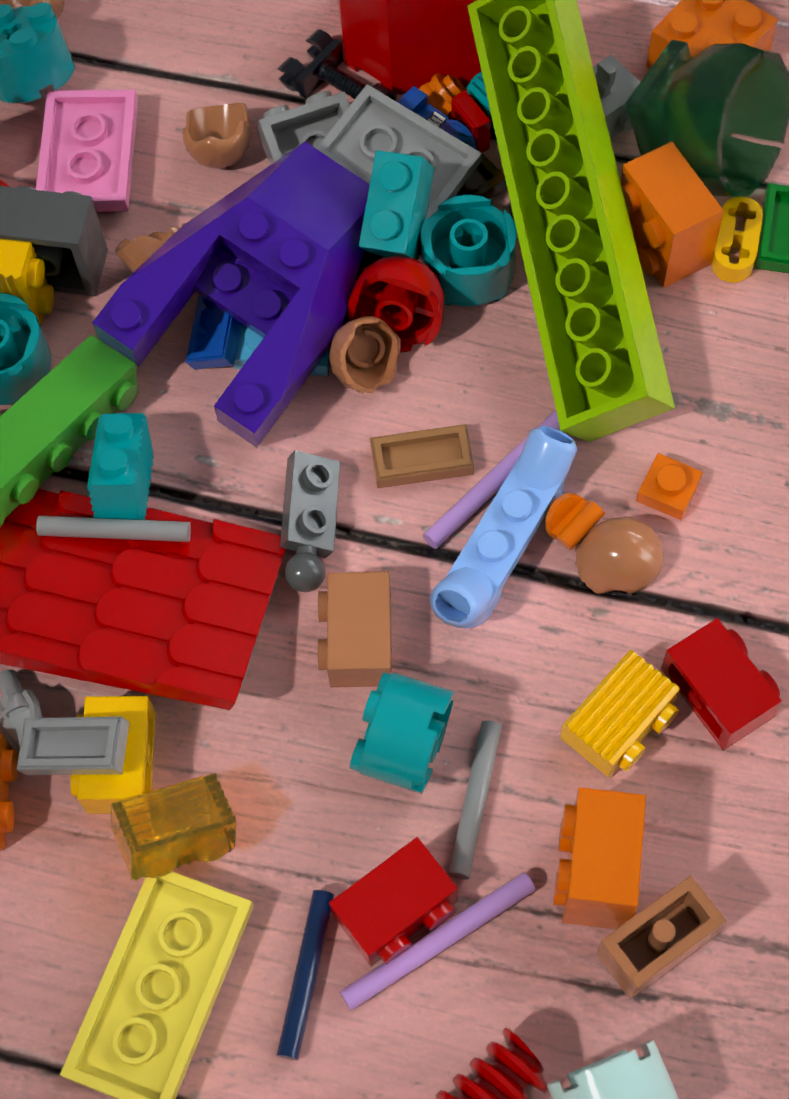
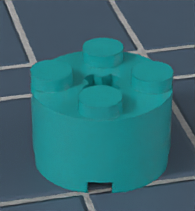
M42 2L33 6L12 9L8 4L0 5V101L6 103L29 102L41 98L39 90L51 84L55 91L62 87L71 78L75 66L51 4Z
M461 195L449 198L439 204L436 213L429 219L427 216L422 225V263L426 264L437 275L445 293L444 305L477 306L490 301L500 300L506 295L513 279L517 239L515 223L505 209L504 212L491 205V200L485 197Z
M0 293V405L16 403L50 372L52 359L50 348L39 321L28 305L16 296Z
M383 672L377 690H372L368 697L362 721L369 724L364 739L359 738L350 762V769L359 771L361 775L423 794L433 771L432 768H428V765L433 763L436 753L440 751L453 706L452 698L455 691L395 672L391 674Z

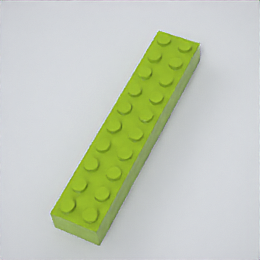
M476 0L467 5L560 431L591 442L673 410L675 406L577 0Z

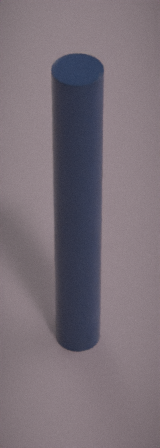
M313 890L276 1055L281 1058L299 1060L331 912L329 902L334 899V894L327 891Z

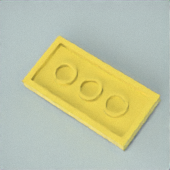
M151 864L60 1076L115 1099H176L254 908L253 902Z

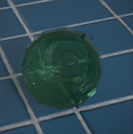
M671 40L625 102L640 155L642 156L667 143L673 142L712 195L749 197L768 178L782 149L735 138L731 135L738 134L784 144L789 121V72L781 55L762 47L733 43L713 44L691 57L688 42Z

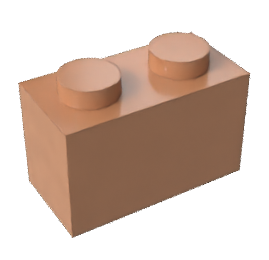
M389 571L327 573V591H318L319 622H327V639H318V669L327 670L330 688L378 687L383 672L392 673L391 587Z
M690 875L601 940L596 955L631 1000L716 937L727 920Z

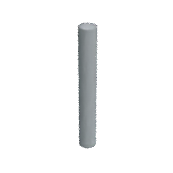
M38 516L36 524L38 536L189 542L191 535L190 522Z
M482 721L448 872L450 876L459 879L470 878L502 725L494 721Z

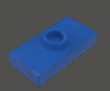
M198 295L185 363L194 370L234 366L242 323L201 295Z

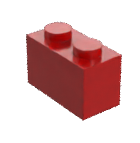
M716 618L667 649L661 669L672 683L677 684L681 696L724 751L773 719L782 700L779 697V687L773 677L765 670L759 671L747 656L748 649L741 636L733 629L727 630L721 621Z
M417 836L331 900L329 906L333 917L370 967H372L381 959L385 964H388L410 948L412 943L408 938L425 925L431 931L447 921L456 911L453 904L458 901V888Z

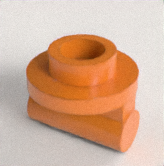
M436 73L429 83L419 88V90L428 95V103L448 116V119H451L452 97L466 90L463 84L450 73L446 77Z
M566 493L551 504L546 515L545 528L549 536L559 541L566 549L571 551L605 515V512L598 504L591 500L587 501L575 493Z

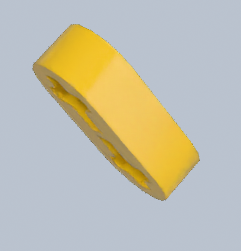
M744 196L731 198L724 203L722 207L724 213L711 262L715 275L729 283L741 282L751 275L758 251L763 210L755 200ZM736 216L745 217L743 231L735 230ZM731 247L740 249L738 264L729 262Z

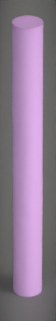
M556 410L539 426H549L560 430ZM527 437L423 534V538L432 548L437 549L501 488L520 457Z
M525 872L513 878L413 943L410 948L388 964L382 963L339 991L345 1003L352 1011L536 891L533 882Z

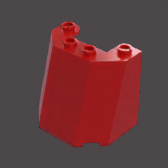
M338 0L345 65L355 72L360 70L366 72L380 81V84L396 92L397 95L406 94L413 86L419 89L422 85L429 83L436 73H440L444 77L450 73L467 88L474 76L481 72L467 5L476 0Z

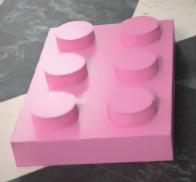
M47 90L36 190L59 193L73 191L91 196L96 212H128L138 110L136 90Z

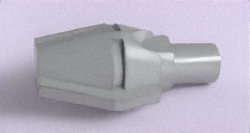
M5 670L0 673V691L2 693L0 697V720L6 739L19 756L25 718H43V714L32 690L21 687L17 672L15 670Z

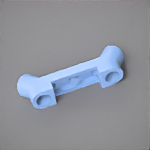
M539 426L530 430L520 457L447 576L433 588L430 596L431 609L436 617L444 623L457 628H475L483 624L490 617L502 596L503 586L547 515L551 504L562 495L564 480L578 450L572 437L549 426Z

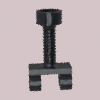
M321 29L315 30L305 40L312 45L307 52L314 59L306 68L301 62L292 57L287 58L277 68L284 73L279 78L280 82L289 90L298 91L299 95L305 99L323 81L341 92L345 91V94L353 99H356L366 86L337 68L344 61L342 42L336 38L333 40L327 32ZM380 83L372 86L384 95L397 101V94L393 90Z

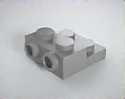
M330 91L320 92L306 99V104L292 109H289L288 105H281L266 111L263 114L264 118L258 121L257 132L269 164H273L303 142H307L314 148H317L350 106L345 91L332 95Z

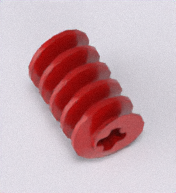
M505 1027L502 1033L508 1048L491 1041L487 1045L486 1050L492 1064L474 1057L469 1065L475 1081L462 1074H457L453 1078V1083L458 1097L440 1090L436 1094V1098L529 1099L526 1088L529 1085L543 1093L548 1091V1087L542 1074L544 1068L541 1062L513 1031Z

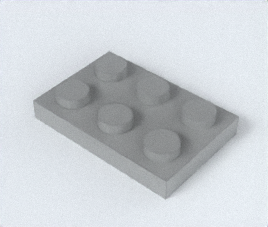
M368 84L316 148L368 184H370L376 150L423 157L435 168L426 214L428 219L436 213L439 204L458 194L481 163V153Z

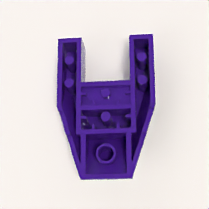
M303 142L184 224L119 286L92 322L99 340L135 362L136 366L139 367L195 292L263 337V340L214 405L217 421L257 448L331 347L335 332L343 326L348 300L356 284L358 271L365 252L364 249L359 247L370 184L307 142Z

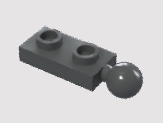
M294 450L287 458L280 548L297 551V554L290 558L285 567V577L288 584L296 591L311 592L316 590L325 578V567L319 557L327 558L334 552L340 461Z

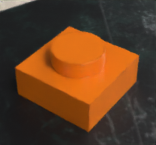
M657 453L638 491L636 501L682 521L701 482L703 472Z

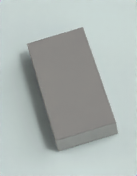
M122 716L25 718L16 770L24 775L122 774L130 722Z

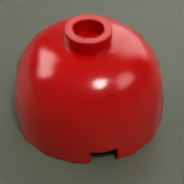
M399 255L383 257L366 267L354 285L348 300V317L350 321L353 318L358 319L367 316L380 318L399 336L400 352H409L413 345L425 342V347L432 343L439 333L444 316L445 293L437 275L426 264L414 258Z

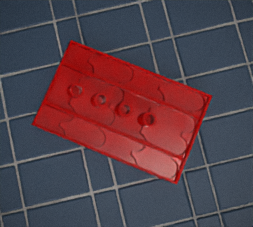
M38 489L29 502L17 506L4 519L0 527V664L231 710L237 701L256 638L270 600L269 598L286 551L285 548H280L281 535L214 519L211 523L154 508H147L145 520L190 522V541L174 542L38 536L36 530L38 516L94 518L90 497L60 490L58 494Z

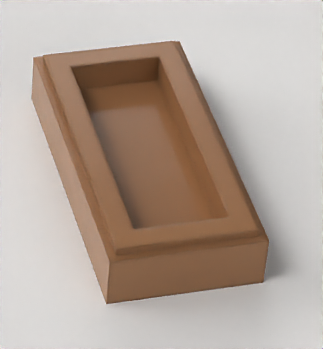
M467 424L370 438L377 488L474 475V462Z

